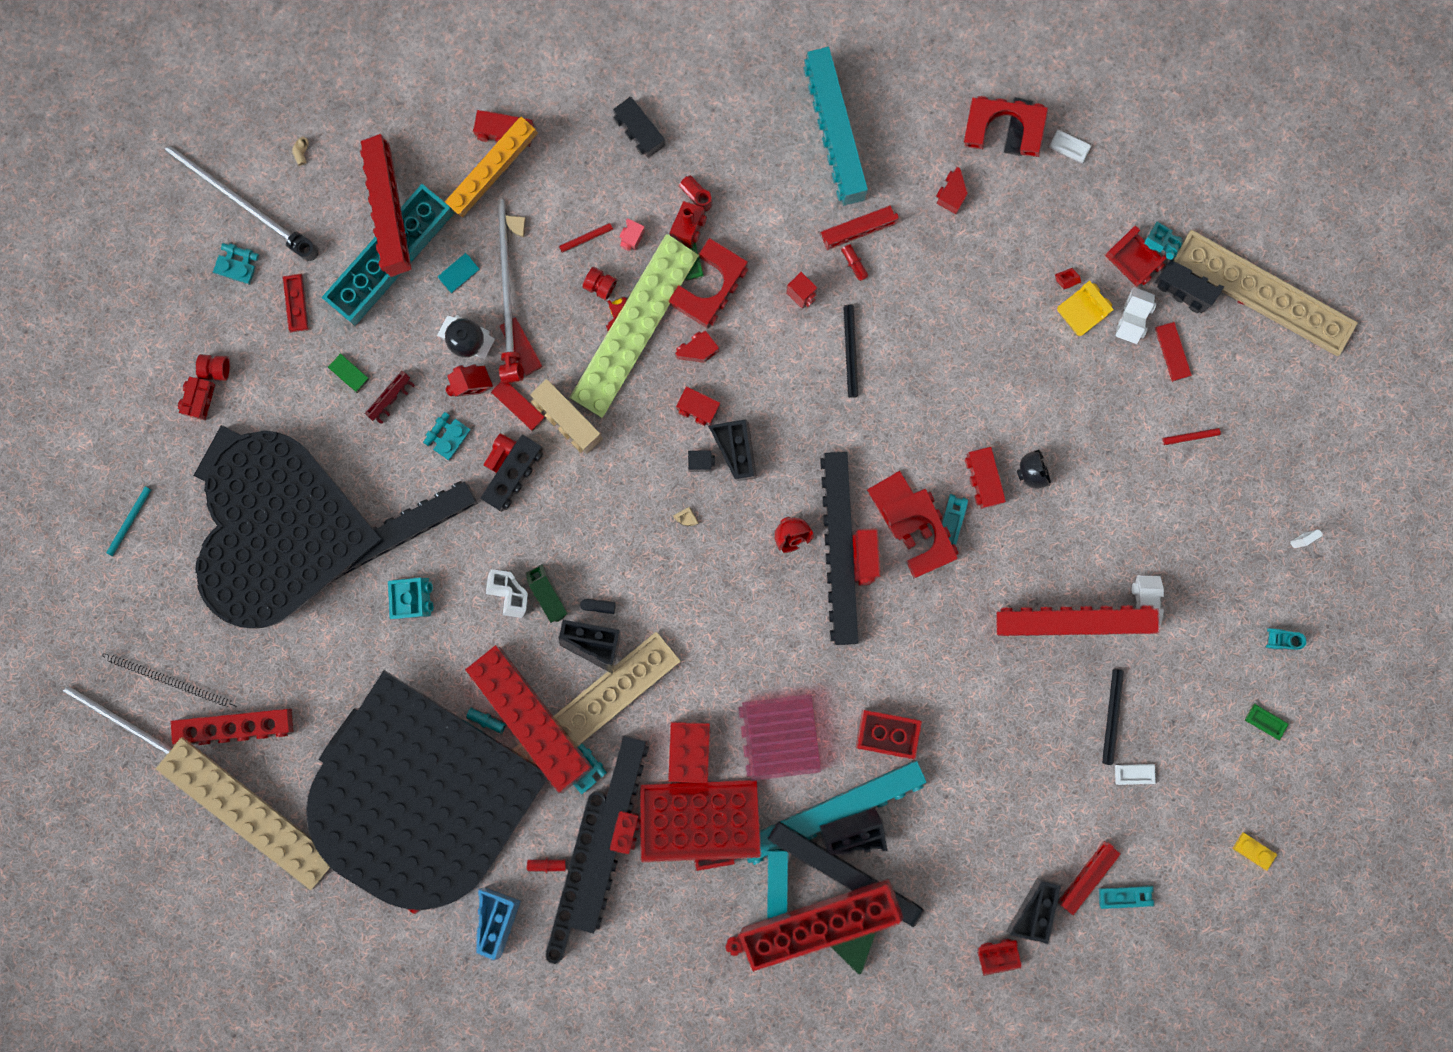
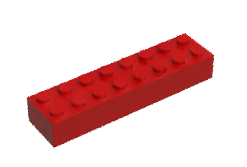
M1142 605L1140 609H1133V606H1121L1120 610H1113V606H1101L1100 610H1093L1092 606H1082L1080 610H1072V607H1060V611H1052V607H1040V611H1033L1032 607L1020 608V611H1013L1012 608H1001V612H996L997 636L1159 633V611L1154 609V605Z
M495 645L465 669L558 793H564L594 769L500 647Z
M886 879L742 927L739 937L751 969L754 972L902 923L903 914L890 880Z

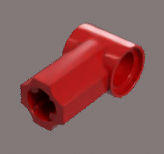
M691 175L686 176L679 184V188L695 205L704 207L705 212L710 210L712 207L710 192L705 190ZM702 198L708 199L706 203L702 204L699 202Z
M500 433L496 437L492 446L493 449L483 466L497 473L517 442Z

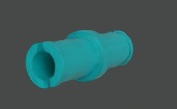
M472 707L466 715V719H470L480 724L482 728L485 729L487 727L499 734H502L506 727L505 722L491 717L489 713L484 714Z

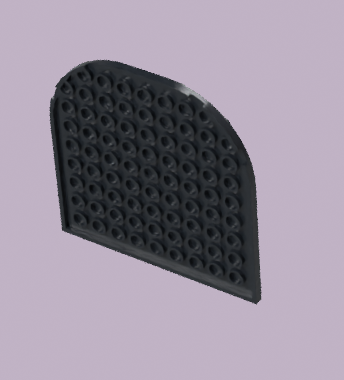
M383 670L313 779L306 807L308 830L316 850L327 865L340 876L377 899L404 909L427 910L438 908L462 898L482 880L548 778L537 765L386 670Z

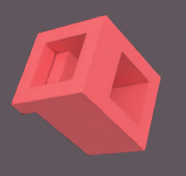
M627 218V228L624 227L620 234V247L627 251L631 249L636 251L645 233V226Z

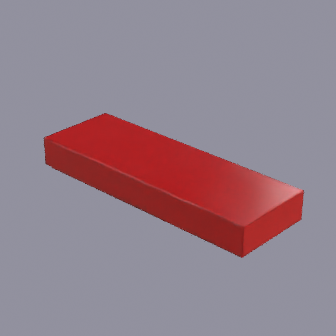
M303 275L283 276L289 332L309 330Z
M514 317L512 319L514 352L520 353V360L518 362L522 364L524 373L527 376L543 366L517 318ZM503 323L499 327L505 336V323Z
M1171 322L1156 327L1155 331L1172 382L1192 376L1175 323Z
M501 381L491 391L531 431L545 419L509 383L504 384Z

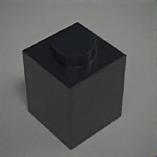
M711 450L688 451L689 472H712V467H715V455H711Z

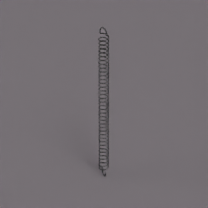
M102 654V655H103V654ZM105 654V655H108V654ZM108 655V658H109V655ZM114 655L112 656V658L114 657ZM103 656V657H104V656ZM117 656L115 657V660L116 658H118ZM104 657V658H105V657ZM121 657L118 659V663H119V660L121 659ZM111 658V661H108V662H111V663H112V658ZM107 659V660H108V659ZM123 659V660H124V659ZM114 660V662H113L114 664H115V660ZM122 660V662H123V660ZM128 660L125 661V664ZM131 661L129 662V664L131 663ZM121 662V665H118V666H121V667H122V662ZM117 663V664H118V663ZM133 663V664H134V663ZM115 664V665H117V664ZM124 664V666H123L124 668H125V664ZM128 664V667H129V664ZM132 664V666H133V664ZM136 664V666H137L138 664ZM141 665L139 666V668L141 667ZM131 666V671H135L136 666H135L134 670H132V666ZM127 667V668H128V667ZM144 667L142 668V670H141L140 673H139V668H138V671H137L138 674L141 673V675H145V673L142 674V670H143ZM125 668V669H127V668ZM128 668V670H130V669ZM146 668V670H147L148 668ZM151 669L149 670V672L151 671ZM145 670V672H146V670ZM135 671V673H136V671ZM153 671V672H154V671ZM148 672V675H145V676H148V677H149V672ZM152 672V674H153V672ZM156 672V674H157L158 672ZM161 673L159 674V676L161 675ZM151 674V676H150L151 678H152V674ZM155 674V677H156V674ZM163 674V676H164V674ZM168 675L166 676V678L168 677ZM158 676V679H155V680H158V681H159V676ZM162 676V678H163V676ZM149 677V678H150V677ZM154 677V678H155V677ZM170 677V678H171V677ZM152 678V679H154V678ZM161 678V680H160L161 682H162V678ZM165 678V681H166V678ZM169 678V680H170V678ZM173 678V680H174V678ZM178 679L176 680V682L178 681ZM168 680V683H165V684H168V685H169V680ZM172 680V682H173V680ZM159 681V682H160V681ZM164 681V682H165V681ZM180 681V682H181V681ZM162 682V683H164V682ZM175 682V685H174L175 688H177V687H176V682ZM179 682V684H180V682ZM183 682V684H184L185 682ZM172 683L170 685H172ZM188 683L186 684V686L188 685ZM178 684V689H182L183 684H182V687H181V688H179V684ZM191 685L189 686V688H188L187 691H186V686H185V689H184L185 692H187V691L189 692V688H190ZM172 686V687H174V686ZM193 686V688H194L195 686ZM198 687L196 688V690L198 689ZM192 688V691H193V688ZM201 689L199 690V693H198L197 695H196V690H195V693H194L195 696H197V695L199 696V693H200V690H201ZM182 690V691H183V690ZM203 690V692H204L205 690ZM191 691V692H192V691ZM208 691L206 692L205 697H203V692H202V695H201L202 698H205V699H206V694L208 693ZM189 692V693H191V692ZM192 693V695H193V693ZM210 693V694H211V693ZM209 694V697H210V694ZM213 694V696H214L215 694ZM218 695L216 696L215 701H213V696H212V699H211L212 702H215V703H216V699H217ZM199 696V697H201V696ZM209 697L207 698L208 700H209ZM220 697V698H222V697ZM225 697L223 698V701H224ZM219 698V702H220V698ZM206 699V700H207V699ZM228 699L226 700L225 705H223V701H222V703H221L222 706H225V707H226V703H227ZM209 700V701H211V700ZM232 700L229 702V704L232 702ZM217 702V703H218V702ZM216 703V704H217V703ZM219 704V705H221V704ZM230 704V705H233V704ZM233 705V706H235V705ZM227 706V707H228V706ZM235 706L237 708V706Z

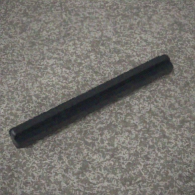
M844 305L847 390L849 398L858 397L854 306Z
M1113 669L1102 758V763L1105 765L1114 764L1124 671L1120 669Z

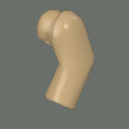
M300 137L292 148L298 166L307 163L304 153L308 148L309 141L306 137Z

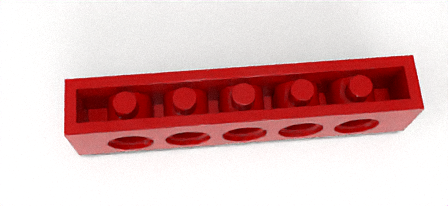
M292 708L170 721L172 744H176L182 737L190 743L198 742V745L211 744L210 740H218V743L230 742V738H237V741H247L249 736H256L257 739L269 738L268 734H276V737L288 736V732H294ZM270 719L274 720L275 727L273 729H270L268 727V721ZM251 721H253L256 726L253 732L249 729V723ZM231 723H234L236 726L234 733H231L229 730ZM212 725L217 729L215 735H212L210 732ZM193 727L197 729L196 737H193L191 735V729Z

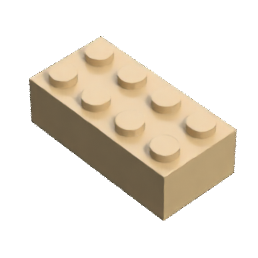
M547 379L530 394L533 399L531 403L540 413L544 411L546 419L553 426L557 424L559 426L558 430L567 440L569 438L573 440L571 444L580 454L583 451L588 454L603 439L601 434Z

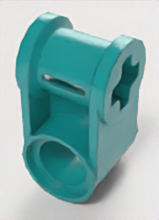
M1267 628L1269 636L1268 644H1266L1265 648L1300 650L1306 646V637L1302 633ZM1293 636L1298 639L1297 646H1294L1291 642Z

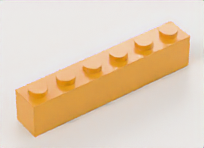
M521 116L446 199L445 203L458 215L464 217L538 134L536 129Z

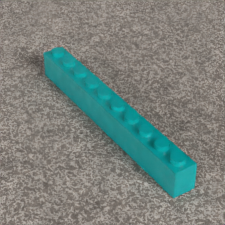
M914 760L780 822L805 837L813 839L818 836L817 832H820V825L869 810L875 806L881 808L887 805L888 800L892 798L898 800L905 797V792L913 790V792L924 788L923 784L927 782L918 762ZM776 823L759 831L761 858H746L748 864L753 862V865L764 861L763 857L768 855V850L782 849L768 840V836Z

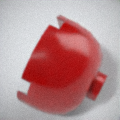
M786 517L777 526L774 539L779 551L782 549L783 553H789L799 549L796 545L806 541L808 544L813 539L814 533L809 524L802 518Z

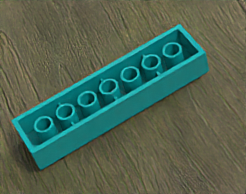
M828 46L808 51L806 59H804L805 66H803L805 78L809 77L808 90L809 94L814 97L812 102L814 112H818V128L823 130V146L828 148L827 161L828 165L833 167L831 175L833 183H837V199L842 201L843 206L865 201L868 189L830 48Z
M423 184L417 188L401 207L410 263L454 215L451 207ZM376 237L371 240L321 297L354 326L361 321L401 275L398 274L390 277L385 271L381 270L379 266L380 255L376 249V244H378Z

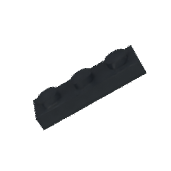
M1014 97L1013 103H1015V101L1025 102L1026 105H1032L1033 101L1016 97ZM1010 116L1003 153L1022 156L1020 148L1024 127L1013 116Z

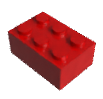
M862 709L855 748L915 760L922 721Z
M671 722L668 782L708 783L710 723Z

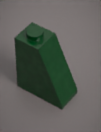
M543 564L526 572L528 585L550 623L558 622L568 613Z
M876 932L833 945L831 948L860 975Z

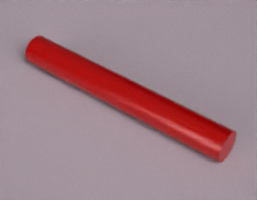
M608 223L560 245L559 248L563 253L613 230V228Z
M1219 428L1166 437L1162 438L1163 445H1170L1219 436L1221 431Z

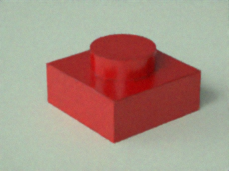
M1073 268L1055 274L1057 283L1063 289L1071 288L1081 283L1079 274Z

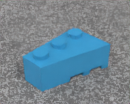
M481 888L478 890L479 927H477L476 953L496 960L502 957L521 901L488 888Z

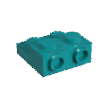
M429 578L388 581L390 619L431 616L434 604L430 601L433 585Z

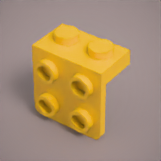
M1090 280L1057 307L1059 314L1077 336L1084 335L1114 310L1112 303L1101 295L1099 287Z

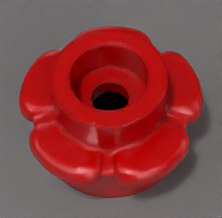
M732 936L727 940L725 949L732 956H738L739 953L744 951L740 937Z

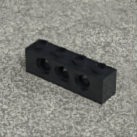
M522 434L480 499L500 512L507 510L512 503L510 499L513 494H518L521 490L523 479L531 475L533 471L531 467L534 462H539L544 454L542 446ZM522 454L529 455L526 463H520L519 461ZM512 470H518V476L515 479L509 478V473ZM501 486H507L508 488L505 495H499L498 491Z

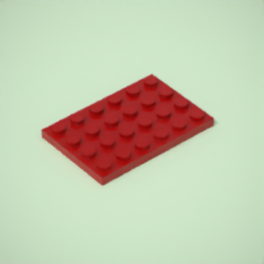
M757 780L640 785L641 862L761 858Z

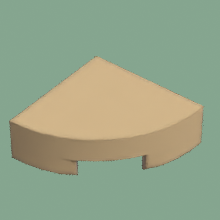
M506 216L507 225L510 230L517 236L524 237L525 217Z
M690 507L673 516L677 522L685 526L699 524Z

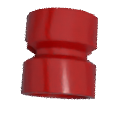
M593 266L588 272L582 288L590 293L596 292L598 297L606 301L612 294L617 284V279L609 274L604 275L602 270Z
M198 355L196 375L199 379L210 380L213 377L214 380H228L230 371L229 357L216 355L212 358L211 355Z

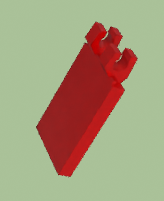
M900 471L866 490L894 538L902 539L908 550L916 545L910 535L911 533L919 530L924 540L933 535L927 526L929 522L920 517H911L889 526L882 508L914 494Z

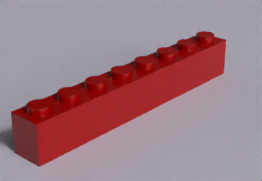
M378 134L360 141L362 148L360 154L364 160L363 171L367 178L365 184L370 195L368 196V201L372 207L370 214L375 225L373 232L378 243L376 244V249L380 255L379 266L383 272L385 271L390 277L412 270L390 144L382 134Z

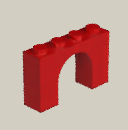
M985 96L972 97L964 137L965 147L983 149L990 123L997 117L1009 115L1017 118L1024 127L1020 154L1040 157L1048 107H1045L1043 104L1026 105L1022 101L1010 103L1000 98L996 99V101L988 100Z
M710 238L700 251L699 258L715 267L722 274L724 283L721 290L712 297L701 298L678 285L669 299L670 306L705 328L715 324L718 319L716 314L720 309L724 310L729 301L727 297L730 293H735L739 286L737 284L740 277L743 279L749 270L746 260Z
M926 488L882 508L889 526L911 517H920L928 521L934 530L935 536L931 548L927 552L906 561L914 579L957 560V555H959L955 544L951 545L949 540L951 535L946 526L943 527L940 521L943 517L939 509L935 510L933 502H935L934 497L930 491L927 492Z
M877 529L857 530L856 535H852L855 582H858L859 586L872 584L880 577Z

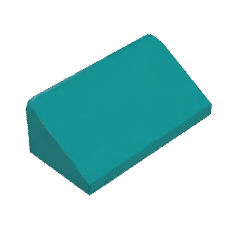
M464 253L437 277L452 294L480 269L470 256Z

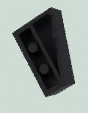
M1170 260L1154 283L1157 284L1161 291L1171 293L1176 301L1189 305L1191 311L1202 314L1214 304L1224 286L1219 284L1216 287L1207 282L1208 278L1203 276L1200 279L1191 274V269Z
M563 620L559 633V645L613 674L620 642V630Z
M876 808L820 825L822 840L829 855L853 854V851L858 850L868 853L871 852V849L888 851L883 822Z
M1037 878L1006 932L1011 936L1049 944L1061 885Z

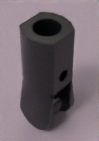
M584 599L581 601L580 607L585 611L615 614L616 602Z

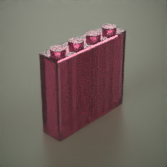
M811 694L742 702V707H738L739 717L744 718V726H741L742 738L746 737L747 745L743 746L744 757L749 759V765L745 766L747 777L751 776V781L821 772Z

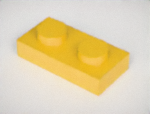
M1243 832L1232 848L1266 871H1268L1277 856L1276 853Z

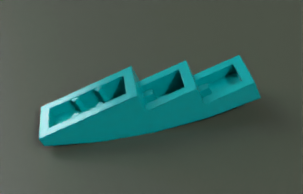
M768 850L767 919L787 913L788 852L785 850Z

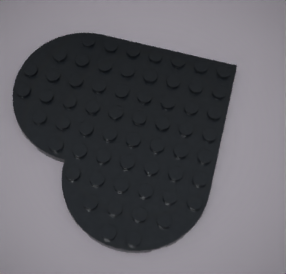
M273 431L246 433L231 440L216 454L211 462L208 476L205 479L206 505L217 526L202 543L199 557L196 560L197 588L206 606L221 620L242 628L258 629L270 627L293 615L377 545L382 538L301 443L287 435Z

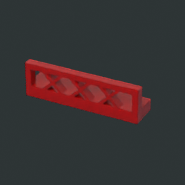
M890 205L821 231L820 234L826 249L830 250L896 225L899 217L897 213H893Z
M1104 841L1060 897L1058 904L1074 915L1121 853L1114 849L1110 843Z

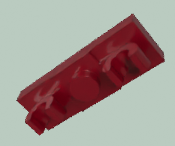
M401 370L364 414L372 421L376 419L378 423L383 424L379 416L382 413H385L387 416L390 415L384 408L396 401L399 391L408 395V392L404 389L407 384L413 388L415 387L414 383L409 380L410 377Z

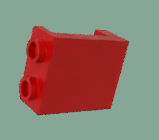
M1135 225L1105 256L1137 287L1141 283L1145 285L1152 278L1150 274L1154 270L1158 272L1165 266L1163 261L1166 259V256L1161 257L1156 251L1144 244L1145 240L1138 234L1141 230Z

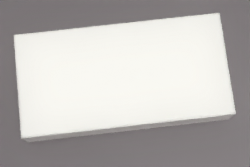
M1057 130L1049 148L1083 163L1092 145Z
M1318 529L1305 532L1290 541V544L1293 548L1307 546L1323 536V534Z
M1155 764L1115 765L1116 785L1156 784Z

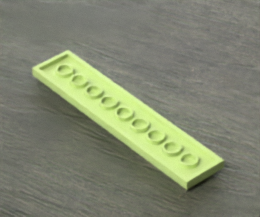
M665 235L569 397L570 399L603 418L670 305L669 299L678 285L681 286L699 256L670 235Z

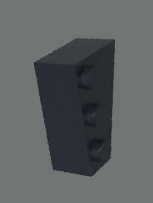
M744 419L709 425L708 427L735 480L756 479L757 473L749 422Z

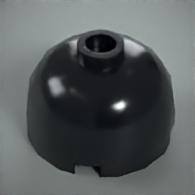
M459 318L447 326L445 343L453 354L461 358L476 355L481 346H483L484 334L481 327L475 321Z
M1040 449L1027 453L1021 459L1020 469L1017 470L1020 481L1024 480L1027 486L1035 489L1048 487L1051 483L1047 466L1041 460L1044 457Z

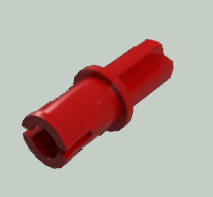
M852 244L846 245L841 249V252L849 263L848 267L852 268L859 281L865 280L868 277V273L861 263L862 259L858 258Z
M546 858V860H527L528 872H546V874L549 871L565 872L566 859L548 860Z

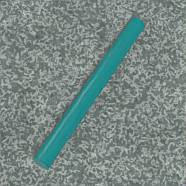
M144 487L109 546L107 554L114 556L152 489Z

